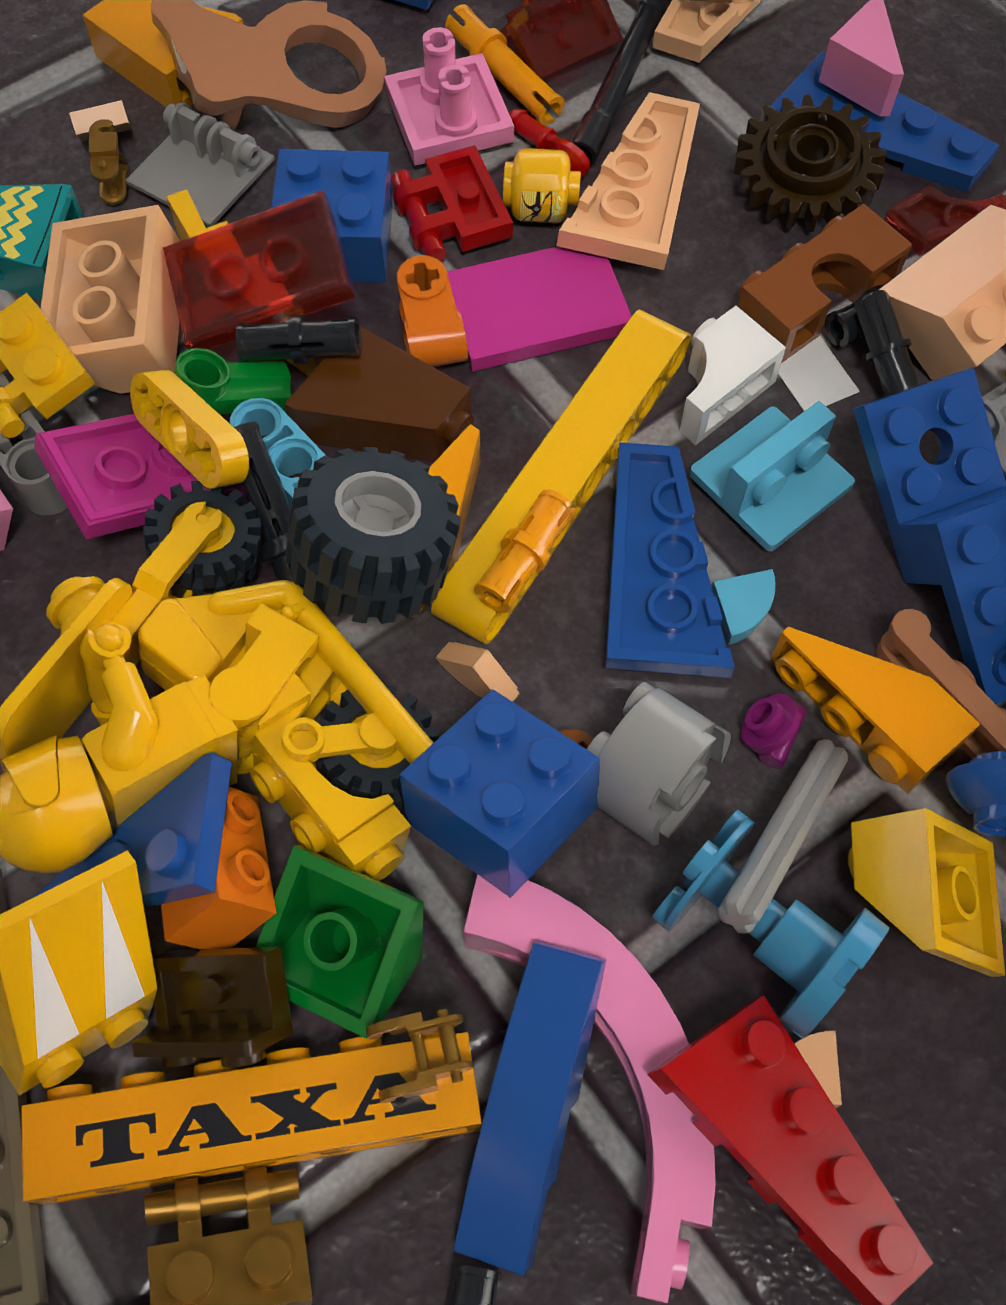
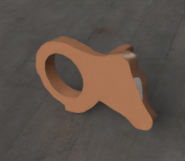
M152 0V22L167 40L178 78L190 90L196 110L210 116L221 114V121L228 124L233 131L239 122L243 108L252 103L265 105L280 113L312 124L333 128L346 127L363 120L375 107L382 92L384 76H386L387 72L384 57L381 58L370 37L350 20L328 12L327 2L303 0L287 3L268 14L255 27H248L228 17L208 11L198 6L193 0ZM304 43H319L337 49L351 61L357 70L360 84L354 90L343 94H327L309 88L295 77L287 64L285 54L292 47Z

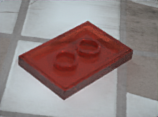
M324 190L163 247L183 339L188 349L200 348L208 350L236 340V328L240 323L249 325L288 322L290 316H305L356 298L331 205Z

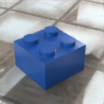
M279 149L268 238L274 265L282 280L386 283L393 209L389 152Z
M493 689L399 774L405 815L409 824L509 898L526 883L598 808L597 793L600 758Z

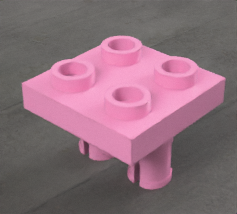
M441 27L432 28L423 34L425 67L384 76L385 92L414 166L425 164V159L473 145L476 146L477 150L514 142V124L483 53L455 59V38H453L450 30Z

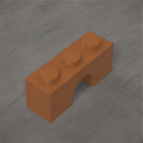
M862 204L845 217L837 216L833 218L819 235L806 244L797 243L785 253L781 261L765 272L759 270L750 275L739 290L738 296L740 299L738 307L786 347L781 362L783 363L820 336L832 302L821 291L837 292L845 296L852 303H855L868 289L876 285L884 286L901 273L912 243L868 206Z

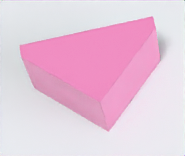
M884 0L868 1L830 38L819 82L880 117L891 115L904 76Z

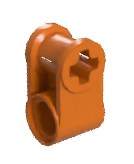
M417 255L407 259L400 265L397 272V286L400 295L399 313L402 321L406 352L432 367L468 361L465 329L461 314L456 309L448 273L444 264L438 259L427 255Z

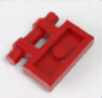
M475 145L425 159L426 176L413 180L408 170H399L391 177L392 185L395 189L393 200L399 213L406 216L411 226L408 233L415 249L423 252L424 255L436 258L441 262L447 254L442 242L444 239L454 236L462 252L513 237V221ZM439 201L443 211L429 215L426 209L427 204Z

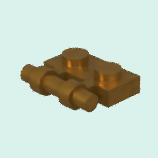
M265 1165L243 1169L242 1178L198 1185V1177L175 1181V1189L144 1194L146 1226L177 1221L179 1241L147 1247L150 1305H312V1290L303 1219L272 1224L270 1204L300 1199L297 1169L267 1173ZM246 1209L248 1229L203 1237L201 1217Z

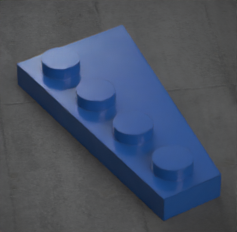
M619 442L605 668L731 678L735 666L730 647H726L721 627L723 618L717 596H713L707 572L708 559L703 541H699L694 521L695 508L678 446Z

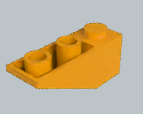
M787 627L781 633L770 658L775 663L776 670L782 680L794 690L803 691L821 709L826 723L839 735L849 736L868 755L869 763L874 771L885 781L897 784L907 795L953 755L980 725L971 714L931 677L792 627Z

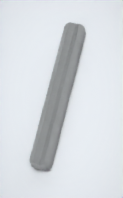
M831 739L817 741L813 750L810 751L718 908L721 921L733 925L738 933L752 932L757 922L761 920L848 761L845 748L835 747Z

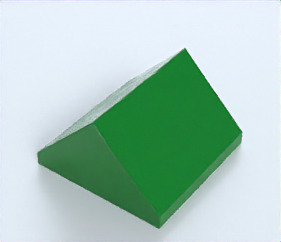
M300 845L293 846L274 897L277 914L264 923L256 947L281 946L288 1001L367 1039L366 1027L383 1021L422 959L424 901Z

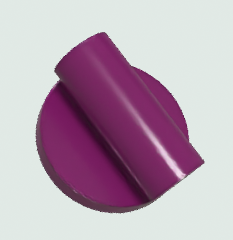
M775 694L756 701L746 713L741 730L742 739L750 749L760 755L759 759L762 763L771 768L782 769L807 711L786 694Z

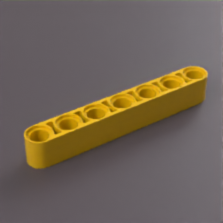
M640 309L632 315L447 574L443 587L439 588L437 598L432 603L431 613L433 616L485 645L489 644L496 637L540 573L535 572L529 578L520 595L513 603L512 608L507 613L498 612L484 604L479 599L481 595L475 594L474 587L486 571L489 570L502 550L501 540L510 529L516 530L518 525L522 523L543 490L556 491L571 502L569 507L575 509V515L553 543L549 551L551 557L617 460L619 442L628 443L676 374L688 351L691 342L690 333Z

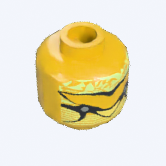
M532 148L520 149L515 155L514 162H505L503 203L505 207H511L513 217L517 221L548 224L561 223L567 215L568 205L578 206L581 172L570 171V158L565 151Z

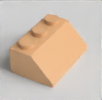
M159 205L52 224L40 309L96 384L93 386L119 394L130 393L132 378L137 373L158 370L174 372L186 250Z
M993 205L988 206L879 289L885 290L888 293L903 339L910 338L912 345L909 349L931 380L961 370L975 368L1006 343L1005 209Z

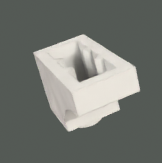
M736 305L717 320L715 318L706 320L696 330L691 340L693 348L688 372L696 378L698 386L686 397L679 431L695 446L776 382L786 347Z

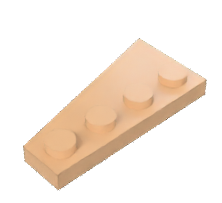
M672 0L654 31L652 48L700 63L762 0H732V3Z
M649 92L622 133L621 142L614 153L610 151L603 162L599 176L592 186L588 185L579 199L576 211L571 218L567 217L559 229L556 246L664 270L700 103Z

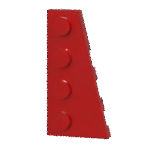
M764 995L743 1005L647 1074L665 1095L673 1092L696 1116L692 1123L714 1147L723 1145L750 1174L747 1182L768 1204L776 1202L799 1226L798 1237L862 1305H891L933 1264Z

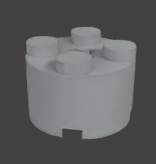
M643 682L638 685L628 698L622 713L625 717L610 735L606 731L600 732L590 743L587 750L600 758L597 793L598 808L651 845L656 846L659 845V832L669 838L686 820L711 784L705 778L707 773L706 765L710 758L720 765L722 764L730 745L731 735L728 731L661 688L655 689L648 683Z

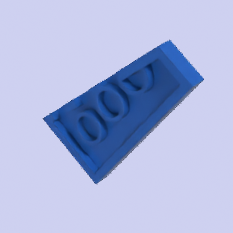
M823 52L807 66L770 106L777 112H780L782 98L788 97L794 106L801 107L805 94H810L814 106L817 107L822 105L827 96H831L833 98L832 109L835 111H840L842 107L850 103L853 105L850 119L856 120L864 116L870 118L866 133L881 132L882 137L878 148L887 151L886 158L901 162L902 172L964 192H968L991 164L1000 146L899 92L890 116L880 117L819 82L826 55Z

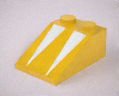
M128 850L0 914V1066L19 1095L40 1083L44 1088H50L61 1083L82 1066L84 1062L83 1057L107 1043L112 1049L120 1047L139 1035L148 1025L147 1019H149L158 988L137 865Z

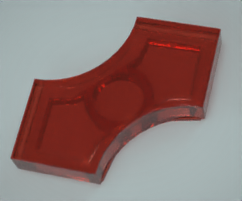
M929 185L888 209L884 221L912 243L911 249L918 256H922L988 206L993 205L1006 210V197L1003 194H999L985 200H963L945 195Z

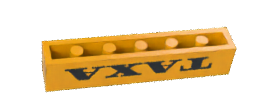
M439 1032L422 1035L429 1067L434 1068L446 1065ZM468 1032L455 1034L461 1061H472ZM356 1037L339 1042V1053L311 1058L309 1048H290L267 1054V1065L240 1070L238 1067H223L221 1060L194 1066V1077L166 1082V1074L164 1072L138 1073L121 1078V1089L95 1094H93V1086L90 1084L55 1087L47 1090L46 1102L21 1106L23 1202L51 1205L174 1184L175 1181L198 1177V1179L233 1174L243 1172V1169L265 1165L268 1168L478 1132L481 1130L482 1123L474 1069L462 1073L463 1081L452 1083L451 1076L438 1079V1091L411 1098L398 1097L395 1101L380 1103L378 1093L381 1090L416 1081L417 1072L419 1070L412 1038L409 1042L382 1046L381 1037L372 1040Z

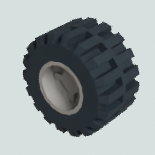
M363 447V452L355 453L350 448L338 450L335 459L323 456L314 461L313 470L305 469L299 477L298 488H294L285 553L286 563L291 564L289 574L295 585H304L303 595L312 603L323 601L326 603L325 611L336 617L341 612L353 615V622L367 623L368 617H378L380 623L384 624L395 622L396 614L401 613L406 618H410L419 613L421 604L429 606L437 598L439 588L443 587L460 528V516L456 515L459 505L455 495L446 493L448 484L442 477L429 475L430 467L419 460L412 463L404 459L405 454L393 450L391 454L379 453L378 448Z

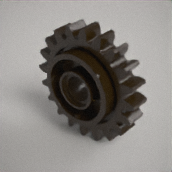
M810 94L804 95L801 107L794 106L788 97L782 98L780 112L765 105L762 109L761 120L750 118L747 123L746 134H740L734 166V174L740 175L738 191L751 192L748 205L750 208L760 207L763 204L768 205L765 220L771 221L780 213L786 215V229H791L796 224L797 219L803 218L809 232H814L818 218L825 219L828 224L833 218L840 216L841 213L846 216L862 204L869 207L875 191L879 190L885 169L882 167L887 155L886 150L878 148L882 137L881 132L866 133L870 118L864 116L851 120L853 105L850 103L842 107L840 111L833 110V98L831 96H827L819 107L814 106Z

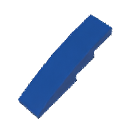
M539 940L533 943L491 1086L453 1251L521 1276H525L533 1265L547 1192L557 1178L570 1109L579 1099L606 959Z

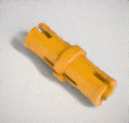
M549 489L543 490L522 523L518 525L516 530L510 529L501 540L502 550L489 570L486 571L474 587L475 594L481 595L479 599L488 607L501 613L510 611L529 578L535 572H541L550 561L549 551L553 543L575 515V509L569 507L571 502L562 494Z

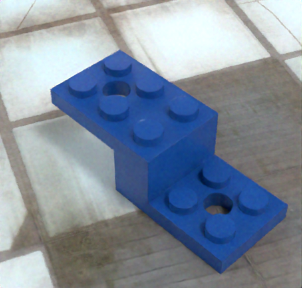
M973 367L853 408L904 583L942 585L964 664L973 674L978 687L995 704L1006 701V481ZM927 430L937 435L941 446L939 457L933 464L923 459L919 449L920 439Z

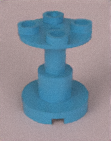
M735 811L714 838V843L708 840L685 868L682 874L687 878L682 886L687 891L685 892L679 886H676L656 910L652 919L669 932L684 918L701 896L719 908L739 874V871L728 862L743 843L755 822L741 811ZM772 898L761 920L757 922L753 931L749 932V934L761 943L753 955L797 990L779 1016L782 1025L789 1031L792 1030L801 1039L805 1038L846 990L844 987L858 968L862 970L884 939L889 927L864 908L841 934L798 899L787 910Z

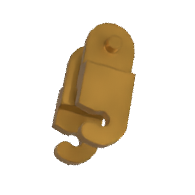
M100 119L95 121L89 129L90 170L92 176L100 181L99 194L101 200L108 205H116L123 202L127 196V187L129 185L126 184L125 180L129 177L128 165H124L126 162L124 154L119 152L117 133L112 132L114 130L113 122L109 119Z
M442 1009L436 1012L438 1018L423 1022L420 1011L366 1027L367 1039L370 1040L383 1036L382 1034L388 1032L391 1035L407 1032L410 1038H412L419 1070L416 1081L381 1090L378 1093L380 1103H389L395 1101L398 1097L411 1098L438 1091L437 1080L451 1076L452 1083L463 1081L462 1073L473 1069L474 1064L473 1061H461L454 1027L463 1022L461 1014L448 1015L447 1009ZM439 1032L446 1065L430 1068L422 1035Z

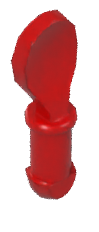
M513 109L508 112L514 124V135L522 136L535 145L536 149L565 151L570 158V171L581 172V178L589 172L591 168L590 160L575 144L567 139L557 137L556 131L553 128H547L529 116L528 111L525 109Z

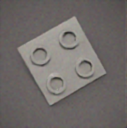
M184 102L170 103L163 113V121L168 125L170 135L125 181L129 186L168 206L166 196L187 189L204 225L210 227L225 214L275 158L274 155L256 145L254 137L248 134L241 135L231 130L228 124L222 121L217 122L210 115L200 117L199 113L193 111L191 106Z

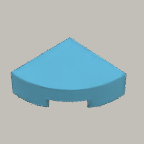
M773 569L713 582L712 592L713 596H717L723 618L721 624L728 645L749 637L767 616L775 595L776 583Z

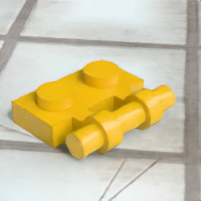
M27 292L0 311V374L8 369L15 379L5 387H0V433L5 438H14L24 430L25 425L19 415L33 405L48 419L96 383Z

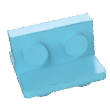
M817 401L792 421L777 407H769L694 463L690 470V477L767 551H774L848 493L855 482L854 477L827 454L830 448V443L827 439L836 415L820 401Z

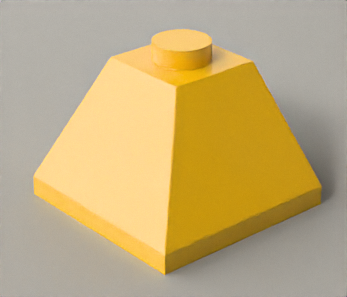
M927 808L851 822L852 847L848 854V864L854 879V889L922 951L990 977L1005 976L993 842Z

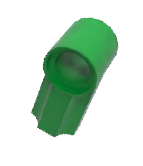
M194 348L179 354L175 363L173 373L218 414H232L233 410L240 403L252 398L269 399L279 405L283 411H286L284 403L291 397V375L285 361L226 362L225 359L215 352Z

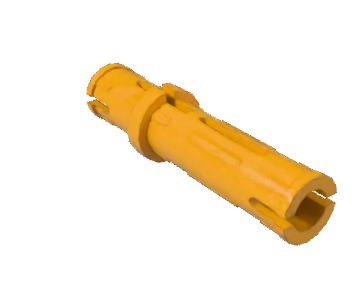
M466 4L455 7L453 10L464 20L465 25L459 24L449 14L445 22V28L450 30L453 37L470 52V56L483 53L492 76L538 122L544 126L552 124L555 119L546 111L547 109L543 105L547 104L560 116L565 106L564 98L550 88L507 46L506 37L498 29L488 28Z

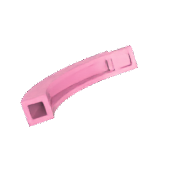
M477 874L463 932L465 948L504 958L524 968L527 966L533 943L537 940L606 959L594 1024L611 1046L625 1072L639 1112L646 1152L644 1211L630 1295L668 1303L670 1287L682 1290L688 1268L690 1241L678 1238L680 1224L697 1229L712 1227L716 1184L714 1146L692 1123L696 1116L673 1092L665 1095L647 1075L689 1045L681 1024L662 991L637 958L608 929L581 908L551 890L529 880L509 898Z

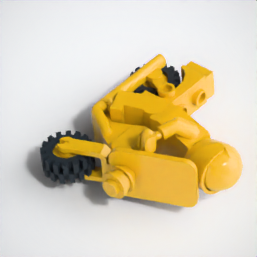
M199 480L191 481L192 491L187 493L184 492L181 484L170 487L171 500L161 493L154 499L155 510L148 508L143 529L147 560L139 568L132 587L119 578H113L105 584L101 578L95 576H76L63 581L51 594V601L47 606L46 616L55 628L61 629V636L0 707V764L3 773L0 775V856L7 863L27 872L47 874L69 869L83 862L113 837L108 815L116 828L200 757L213 752L232 762L229 786L237 783V774H247L250 772V776L261 795L269 803L279 802L291 817V829L302 847L319 853L377 881H381L391 874L405 859L403 852L411 825L400 813L403 795L399 774L438 740L437 726L430 727L432 714L427 707L416 712L415 708L418 698L409 692L402 702L398 701L395 698L398 687L384 685L318 605L312 603L303 595L304 589L301 586L295 585L292 581L281 580L245 587V578L252 581L257 573V564H260L261 522L260 518H256V508L251 501L243 505V493L234 488L227 497L225 496V486L212 488V491H204L203 484ZM213 591V594L204 595V592ZM140 659L144 673L166 690L149 699L135 666ZM92 701L91 711L101 726L88 732L81 740L78 736L61 738ZM327 704L324 719L320 718L318 723L315 720Z

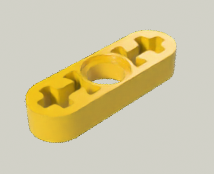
M158 370L141 372L134 375L130 386V398L137 420L195 478L210 489L240 484L246 479L249 470L248 450L243 437L231 424L172 371Z

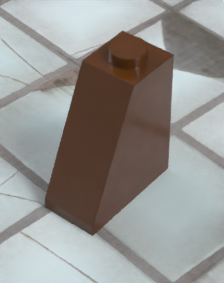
M361 326L362 345L360 356H326L284 403L287 415L316 445L342 449L350 448L356 451H363V447L378 448L379 453L391 454L393 450L405 454V458L433 462L444 453L470 424L473 425L474 417L471 415V393L468 386Z

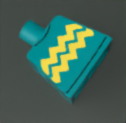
M0 185L1 290L19 295H24L27 292L31 298L42 301L52 224L84 218L71 185Z

